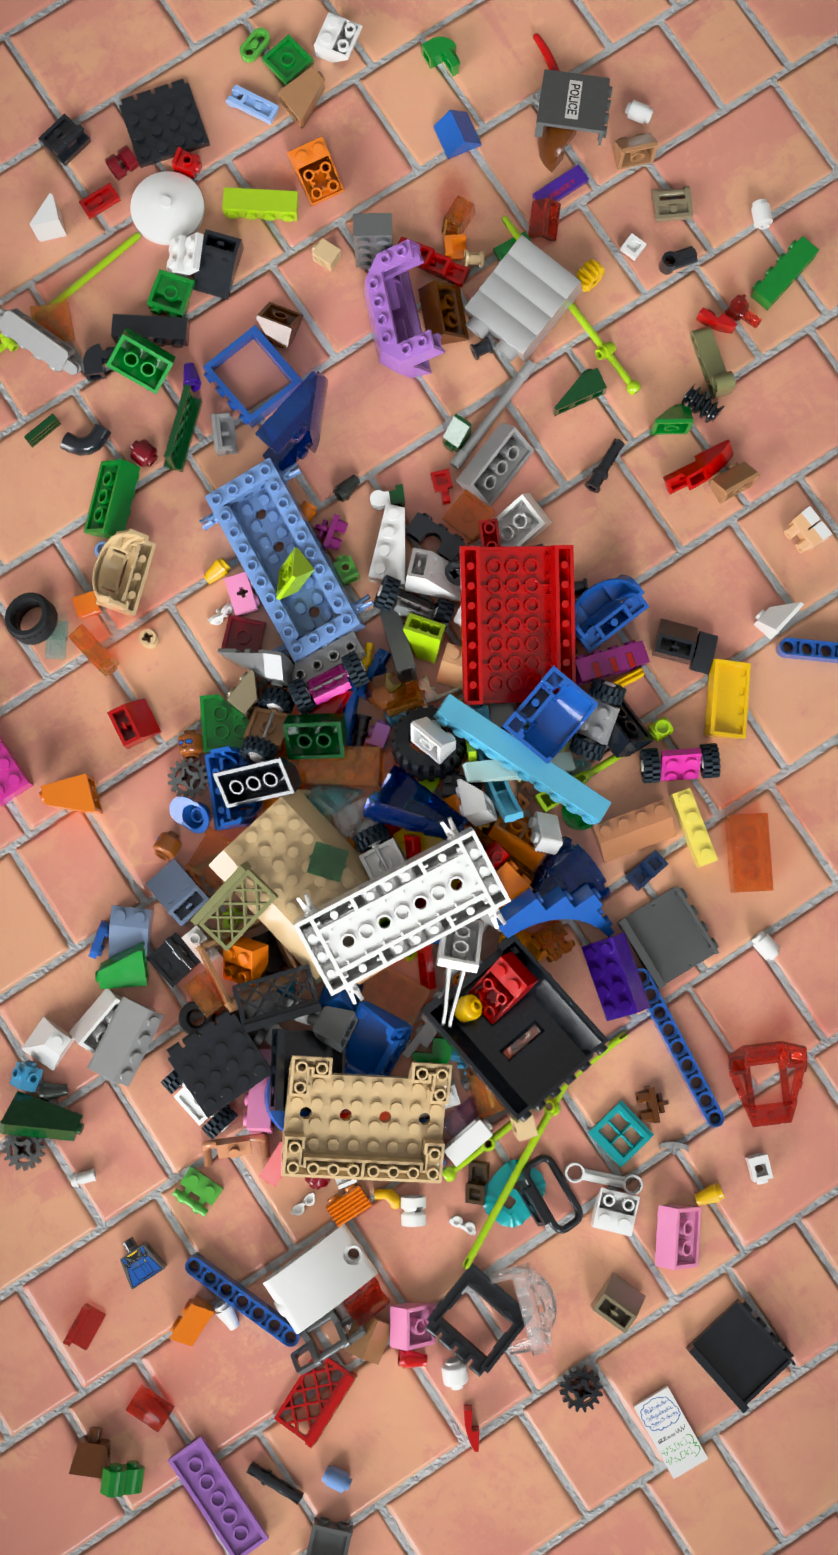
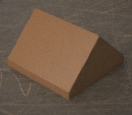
M358 1310L357 1314L361 1317L367 1333L348 1348L344 1347L343 1350L362 1360L378 1365L390 1338V1324ZM357 1320L350 1327L349 1337L359 1330Z

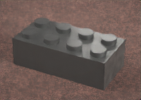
M392 213L353 214L356 267L370 269L378 253L393 247Z

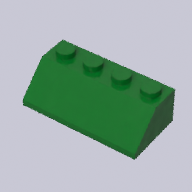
M123 459L101 461L83 533L110 539L117 531L126 530L127 520L131 513L132 500L135 497L136 483L139 480V466Z

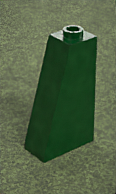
M17 1091L0 1122V1133L74 1141L77 1134L81 1135L85 1124L82 1123L83 1115Z

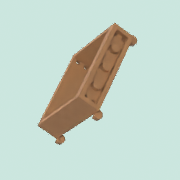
M257 919L248 928L247 931L262 925L263 923L259 919ZM244 922L238 924L235 928L243 929ZM222 932V939L224 941L231 939V932ZM272 934L289 969L298 967L291 953ZM209 938L200 943L196 950L230 1014L238 1010L235 996L229 997L206 951L219 945L215 940ZM300 971L297 972L294 978L295 980H298L301 977L302 974ZM280 976L275 985L282 988L288 984L290 979ZM264 981L258 985L256 990L266 995L271 984ZM273 987L270 993L278 990V988ZM248 989L240 993L239 997L247 1000L252 990ZM254 992L249 1003H252L262 998L263 996Z

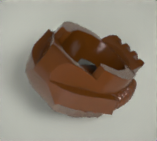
M394 672L370 677L367 691L364 693L365 699L370 704L383 710L393 707L396 702H401L404 699L407 684L404 681H400Z

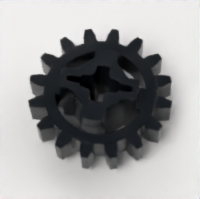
M576 1366V1371L574 1372L568 1369L570 1375L563 1374L565 1382L561 1381L559 1383L564 1388L559 1390L560 1395H565L562 1398L563 1402H568L569 1409L575 1406L576 1412L580 1408L586 1412V1407L588 1406L593 1410V1403H600L597 1397L603 1396V1393L599 1390L603 1388L602 1383H597L600 1377L598 1375L594 1376L595 1372L593 1369L588 1372L586 1366L583 1367V1370ZM588 1378L593 1382L594 1387L588 1385ZM581 1385L584 1386L585 1390L582 1389L581 1392H578V1389L581 1388ZM568 1391L574 1393V1400L569 1396Z

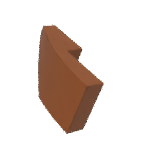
M529 781L525 782L518 789V804L522 811L540 793Z

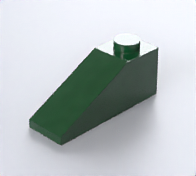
M598 368L594 370L587 369L582 372V375H580L554 407V416L606 393L607 386Z

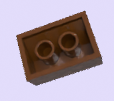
M433 280L419 288L425 330H431L432 335L436 333L441 334V345L469 340L460 286Z

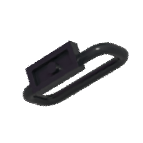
M541 1154L529 1161L522 1171V1177L527 1187L518 1191L520 1197L537 1226L549 1224L557 1233L564 1234L569 1232L583 1218V1210L552 1157ZM542 1162L548 1164L575 1211V1217L563 1226L559 1225L530 1176L531 1170Z

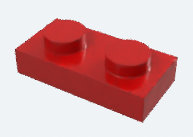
M108 183L80 200L79 204L90 220L121 200L111 183Z

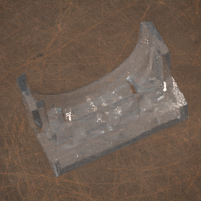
M530 1263L492 1271L490 1274L492 1284L513 1279L528 1338L511 1343L509 1347L510 1355L532 1351L534 1356L549 1352V1346L552 1345L551 1339H553L551 1329L557 1313L555 1295L549 1283L539 1273L535 1272L534 1268L530 1267ZM542 1301L544 1312L540 1313L538 1305Z

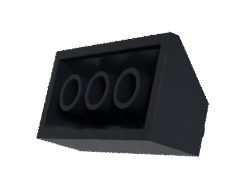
M282 756L213 773L227 808L293 794L302 785V780L296 766Z

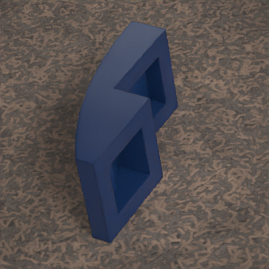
M654 850L628 873L625 878L639 891L663 870L668 863L657 850Z

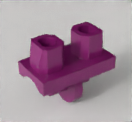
M334 514L329 528L327 527L329 521L325 519L322 525H315V529L319 531L318 538L322 539L324 534H327L323 544V548L326 551L328 548L339 550L342 540L333 537V533L337 531L345 534L348 523L339 519L340 515Z

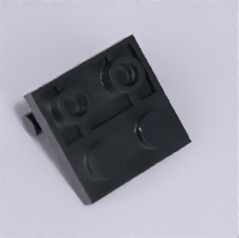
M65 113L38 138L40 143L64 166L71 162L92 142L90 137L83 132L84 128L80 124L77 126Z
M177 932L171 937L166 938L164 943L147 958L171 987L177 985L201 963Z

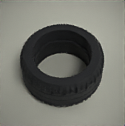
M33 592L24 593L13 599L7 607L4 618L5 626L8 632L21 643L36 645L44 642L54 633L57 627L58 614L54 605L41 594ZM41 607L42 615L39 622L29 630H21V621L24 615L33 608Z

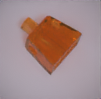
M458 195L445 214L442 233L444 235L463 234L476 214L474 204Z

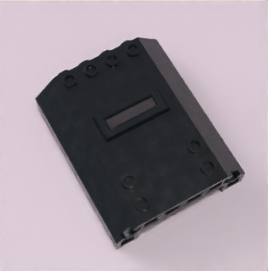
M513 935L510 938L506 937L497 945V951L479 965L477 973L471 972L464 978L459 997L467 995L501 956L513 952L537 978L538 982L494 1024H491L481 1013L479 1018L469 1022H461L453 1016L452 1026L448 1027L450 1010L457 984L449 990L444 1026H441L444 995L440 999L436 997L422 1009V1014L515 1122L519 1123L522 1121L524 1123L532 1116L535 1110L539 1112L547 1105L545 1102L550 1097L554 1099L562 1092L560 1088L563 1085L567 1084L569 1086L577 1078L575 1075L580 1070L585 1072L592 1065L590 1062L597 1055H602L608 1049L606 1045L609 1040L519 939ZM536 1025L541 1032L512 1057L508 1058L503 1052Z

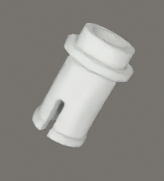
M94 1168L80 1173L74 1172L73 1175H70L72 1186L77 1188L81 1184L96 1181L97 1179Z

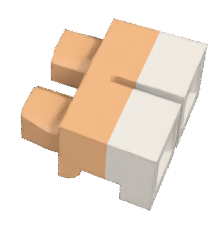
M811 506L793 519L789 527L784 531L788 539H792L796 535L800 538L801 541L795 545L799 553L807 550L811 551L832 535V532L823 521L817 524L820 518Z

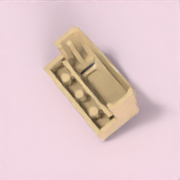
M133 529L117 531L104 544L96 559L92 575L93 590L97 598L95 604L127 616L136 615L156 547L155 543L148 541V535ZM114 549L126 553V555L114 551ZM126 561H127V565H126V568H125V572H124V575H123V578H122V582H121V585H120V588H119V581H120L121 573H122V570H123V568H124V565H125V563H126Z

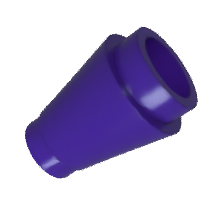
M191 362L185 363L183 366V387L184 384L190 385L192 391L196 392L200 390L202 383L195 364Z

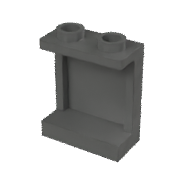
M314 1517L306 1555H347L353 1526L344 1521L332 1522L327 1517Z

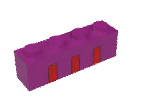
M630 640L624 643L625 646L621 647L618 644L613 645L604 652L599 649L591 652V655L587 657L584 654L576 656V685L579 686L592 682L594 678L602 679L643 667L649 663L650 660L643 640L638 642Z

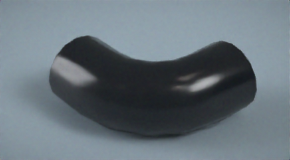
M94 424L91 432L85 437H79L67 432L62 439L60 448L68 453L79 456L91 455L105 445L111 432L99 424Z

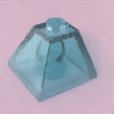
M319 784L310 790L311 793L306 798L322 815L337 813L364 792L362 789L334 785L321 786Z

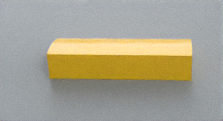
M713 659L708 675L704 736L746 739L751 663Z

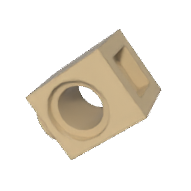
M323 238L319 243L316 242L312 248L313 261L330 272L333 271L342 258L341 249Z
M533 1114L524 1123L522 1121L516 1123L509 1115L513 1133L519 1142L538 1136Z

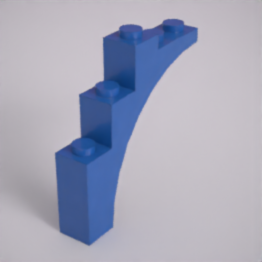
M587 883L571 895L567 890L562 891L559 886L543 897L538 892L534 894L528 888L500 909L504 920L507 922L505 925L496 918L499 929L507 938L534 924L558 919L579 920L589 923L600 929L608 937L615 933L610 927L613 923L607 915L602 916L604 913L601 909L603 904L599 900L602 896L595 887L591 889Z

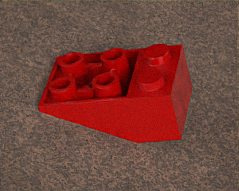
M509 952L501 956L467 995L473 994L480 1000L483 1015L491 1024H494L527 994L538 980L513 952Z

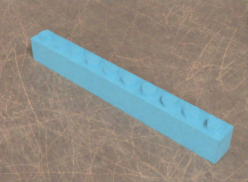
M451 694L443 700L434 714L433 718L436 719L439 725L447 726L453 730L454 735L459 738H465L472 747L484 751L488 758L496 759L502 763V767L517 773L521 780L529 781L536 790L550 795L551 800L563 804L569 812L581 816L585 823L590 825L599 823L609 808L610 801L552 762L545 763L518 739Z

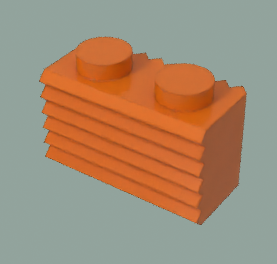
M360 1183L347 1186L344 1189L345 1193L340 1196L335 1194L327 1200L329 1203L326 1205V1209L338 1227L372 1206L371 1200Z

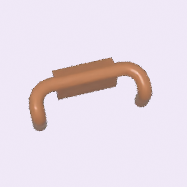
M255 1133L204 1141L202 1143L205 1167L212 1166L211 1148H217L219 1159L237 1158L242 1155L252 1154L251 1142L261 1141L263 1158H270L268 1135L266 1133Z

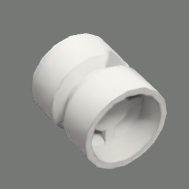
M425 1195L401 1196V1209L404 1210L401 1213L402 1226L419 1227L427 1225L426 1212L423 1211L426 1208Z

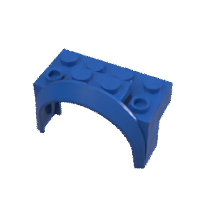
M226 746L210 750L211 754L205 755L215 831L250 826L256 820L263 800L227 808L213 776V773L247 765L249 762H245L244 758L240 757L239 752L241 748Z

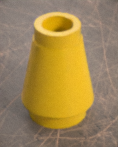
M221 557L214 561L203 577L211 584L227 575L231 566Z
M713 1183L694 1194L698 1206L721 1202L722 1199H725L719 1183Z

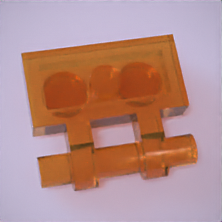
M559 919L551 921L530 936L540 953L546 950L548 953L546 959L550 963L559 960L562 954L569 953L572 947L575 946L574 940H565L564 937L568 933ZM556 943L559 948H555L553 944Z

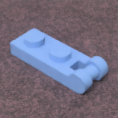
M234 85L231 96H228L226 99V103L229 106L236 107L270 125L280 110L278 105L238 85Z

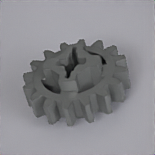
M182 758L181 764L176 761L177 767H170L173 773L167 775L169 778H172L171 781L167 782L168 785L174 786L171 788V791H178L176 794L178 797L182 794L187 798L190 795L192 799H195V794L202 796L201 790H207L204 785L208 784V780L205 779L207 772H204L206 766L199 767L201 762L198 760L194 763L193 758H190L189 762ZM190 766L197 768L199 772L193 773ZM182 769L180 776L177 777L178 772ZM188 774L193 777L190 779V785L187 781H184ZM201 781L199 786L195 789V785L197 784V782ZM178 785H185L187 791L181 790Z
M17 1135L6 1136L9 1141L3 1142V1145L7 1147L2 1150V1153H7L4 1160H10L8 1166L15 1164L16 1170H19L22 1166L23 1170L26 1171L29 1166L31 1169L36 1167L35 1162L38 1164L42 1162L39 1157L46 1154L42 1151L46 1145L41 1144L44 1138L28 1137L26 1140H22ZM23 1145H26V1146H27L26 1149H25L26 1152L23 1153V1152H22V1149H23L22 1146H23ZM26 1158L30 1159V1161L22 1162L20 1159Z

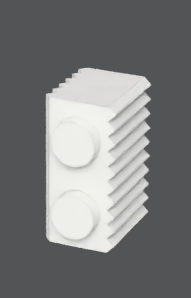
M536 811L533 817L529 819L528 827L532 831L531 842L534 843L535 851L555 855L562 846L563 841L558 816Z

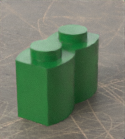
M129 1460L126 1464L111 1463L110 1466L104 1467L100 1493L108 1498L141 1493L145 1467L135 1460Z

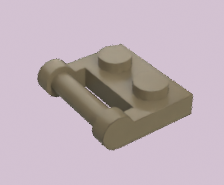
M690 186L660 191L652 189L655 222L693 218ZM684 197V199L660 201V198Z

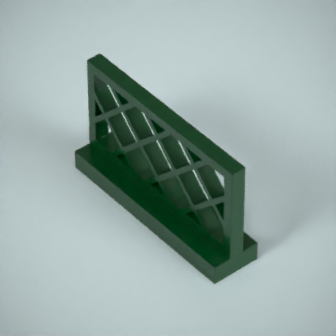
M184 384L164 455V467L179 472L184 470L203 403L201 399L195 398L190 385Z

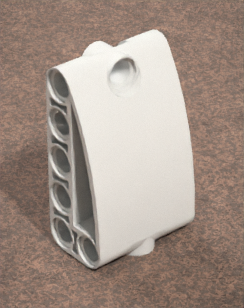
M344 1223L270 1274L263 1284L274 1299V1305L283 1317H286L296 1334H299L377 1275L378 1271L363 1251V1247L357 1242ZM356 1248L359 1251V1256L351 1257L349 1250Z

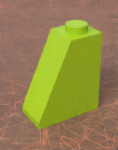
M409 613L403 631L416 657L432 663L436 662L446 625Z

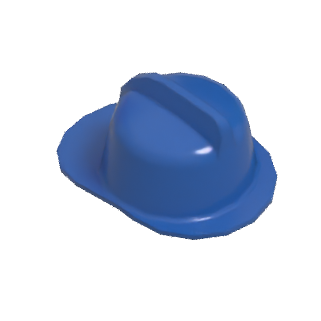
M184 796L176 797L170 803V815L178 824L194 833H203L207 830L209 822L213 817L206 804L195 802Z

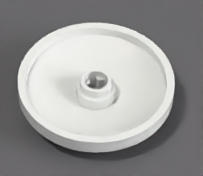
M164 171L150 175L137 186L132 195L130 210L136 228L145 238L157 244L169 245L173 238L181 234L188 237L198 231L204 219L205 203L199 187L189 177L177 172Z

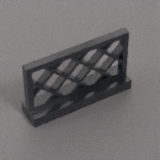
M309 964L232 986L242 1023V1030L245 1033L322 1011ZM305 969L307 978L302 984L294 978L298 971ZM280 976L290 979L285 989L275 985ZM265 981L271 984L266 995L256 990L260 982ZM292 981L302 986L297 996L287 991ZM247 987L252 990L247 1000L239 997L238 988ZM273 987L283 991L278 1002L268 997ZM304 988L311 991L313 1000L305 1002L299 998ZM254 992L264 997L259 1007L249 1003ZM285 994L295 998L289 1007L280 1004ZM266 999L276 1004L272 1012L267 1013L261 1009ZM247 1004L257 1009L253 1017L245 1019L243 1011Z

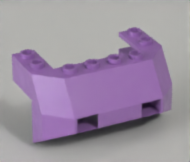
M407 239L376 255L365 279L364 297L379 363L398 374L414 378L432 374L429 359L445 353V350L441 345V334L436 333L432 335L431 330L422 332L408 270L424 263V259L421 258L420 244Z

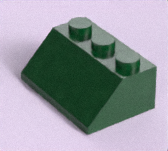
M345 713L287 715L283 722L288 760L345 758L347 735Z

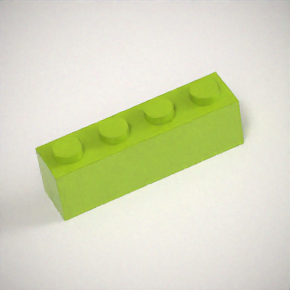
M224 187L222 209L224 217L230 219L240 217L248 220L258 218L267 221H274L275 219L285 222L298 221L299 195L298 191Z

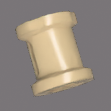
M465 249L463 265H479V267H483L484 250L475 252Z
M144 629L139 634V641L145 648L154 649L157 647L159 639L154 631ZM150 635V636H151V638H150L151 642L148 643L146 640H147V636Z

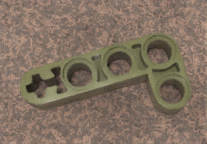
M706 326L691 331V341L709 393L713 397L712 399L731 394L736 386L735 378L732 371H726L711 327Z

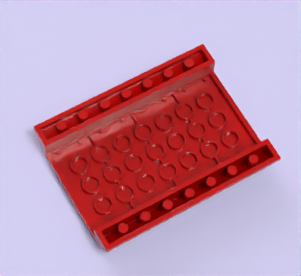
M574 545L460 546L463 703L466 705L524 702L553 665L576 684ZM557 688L552 692L556 695L561 688Z

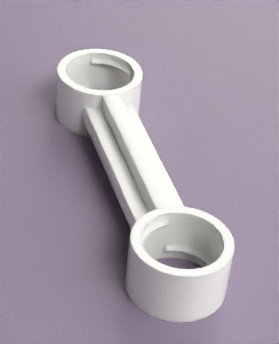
M570 1162L564 1169L566 1178L572 1183L585 1180L623 1188L631 1195L640 1193L643 1188L641 1178L633 1173L620 1176L586 1169L578 1162ZM578 1165L581 1168L582 1174L578 1179H572L568 1176L567 1171L571 1166ZM630 1177L639 1180V1187L634 1191H629L626 1188V1180Z

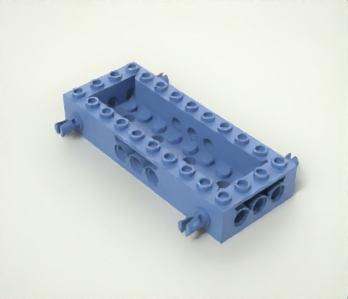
M268 458L206 495L205 498L213 513L200 519L199 522L204 524L202 528L205 531L217 523L220 524L284 644L271 651L282 652L285 655L290 654L293 661L297 663L352 631L357 633L365 628L366 625L360 616V612L373 606L374 602H367L371 598L369 594L353 602L288 484L290 479L302 473L300 469H297L299 467L298 464L295 462L290 467L281 471L278 464L271 458ZM265 510L266 517L262 520L258 519V512ZM278 542H283L284 549L281 552H276L275 545ZM296 547L315 570L297 593L280 600L276 599L278 570ZM314 607H318L320 610L316 618H313L310 614L311 609Z

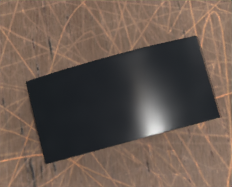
M699 631L693 659L689 666L690 670L709 674L716 650L717 635Z

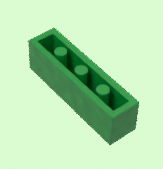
M804 236L798 241L795 239L788 247L789 251L786 254L782 253L776 260L778 264L774 268L771 266L765 272V278L762 281L758 280L752 287L754 291L751 298L767 311L814 260L819 252V249Z

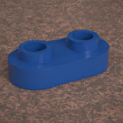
M101 920L88 957L94 959L97 956L101 957L105 947L101 944L104 937L108 938L109 922Z

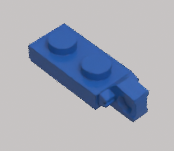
M381 648L378 649L372 664L367 669L369 679L370 677L385 674L387 670L385 666L391 656L388 651ZM367 684L359 687L356 693L365 701H367L364 693L367 691Z

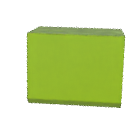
M296 547L278 570L276 599L280 600L297 593L315 570Z

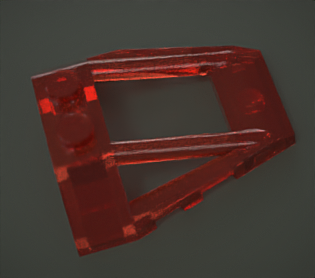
M777 1041L744 1045L728 1055L729 1075L752 1127L792 1123L798 1102V1093L802 1088V1079L808 1067L806 1046ZM778 1063L783 1102L755 1105L750 1066ZM787 1067L795 1068L791 1094ZM739 1074L744 1075L745 1091Z

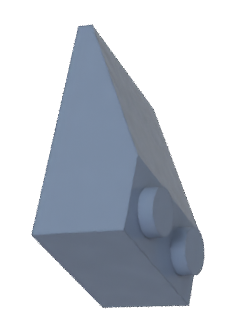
M112 905L109 924L108 959L140 942H145L146 957H149L154 910Z

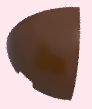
M543 126L542 137H538L539 156L550 172H553L563 160L565 148L574 138L577 130Z

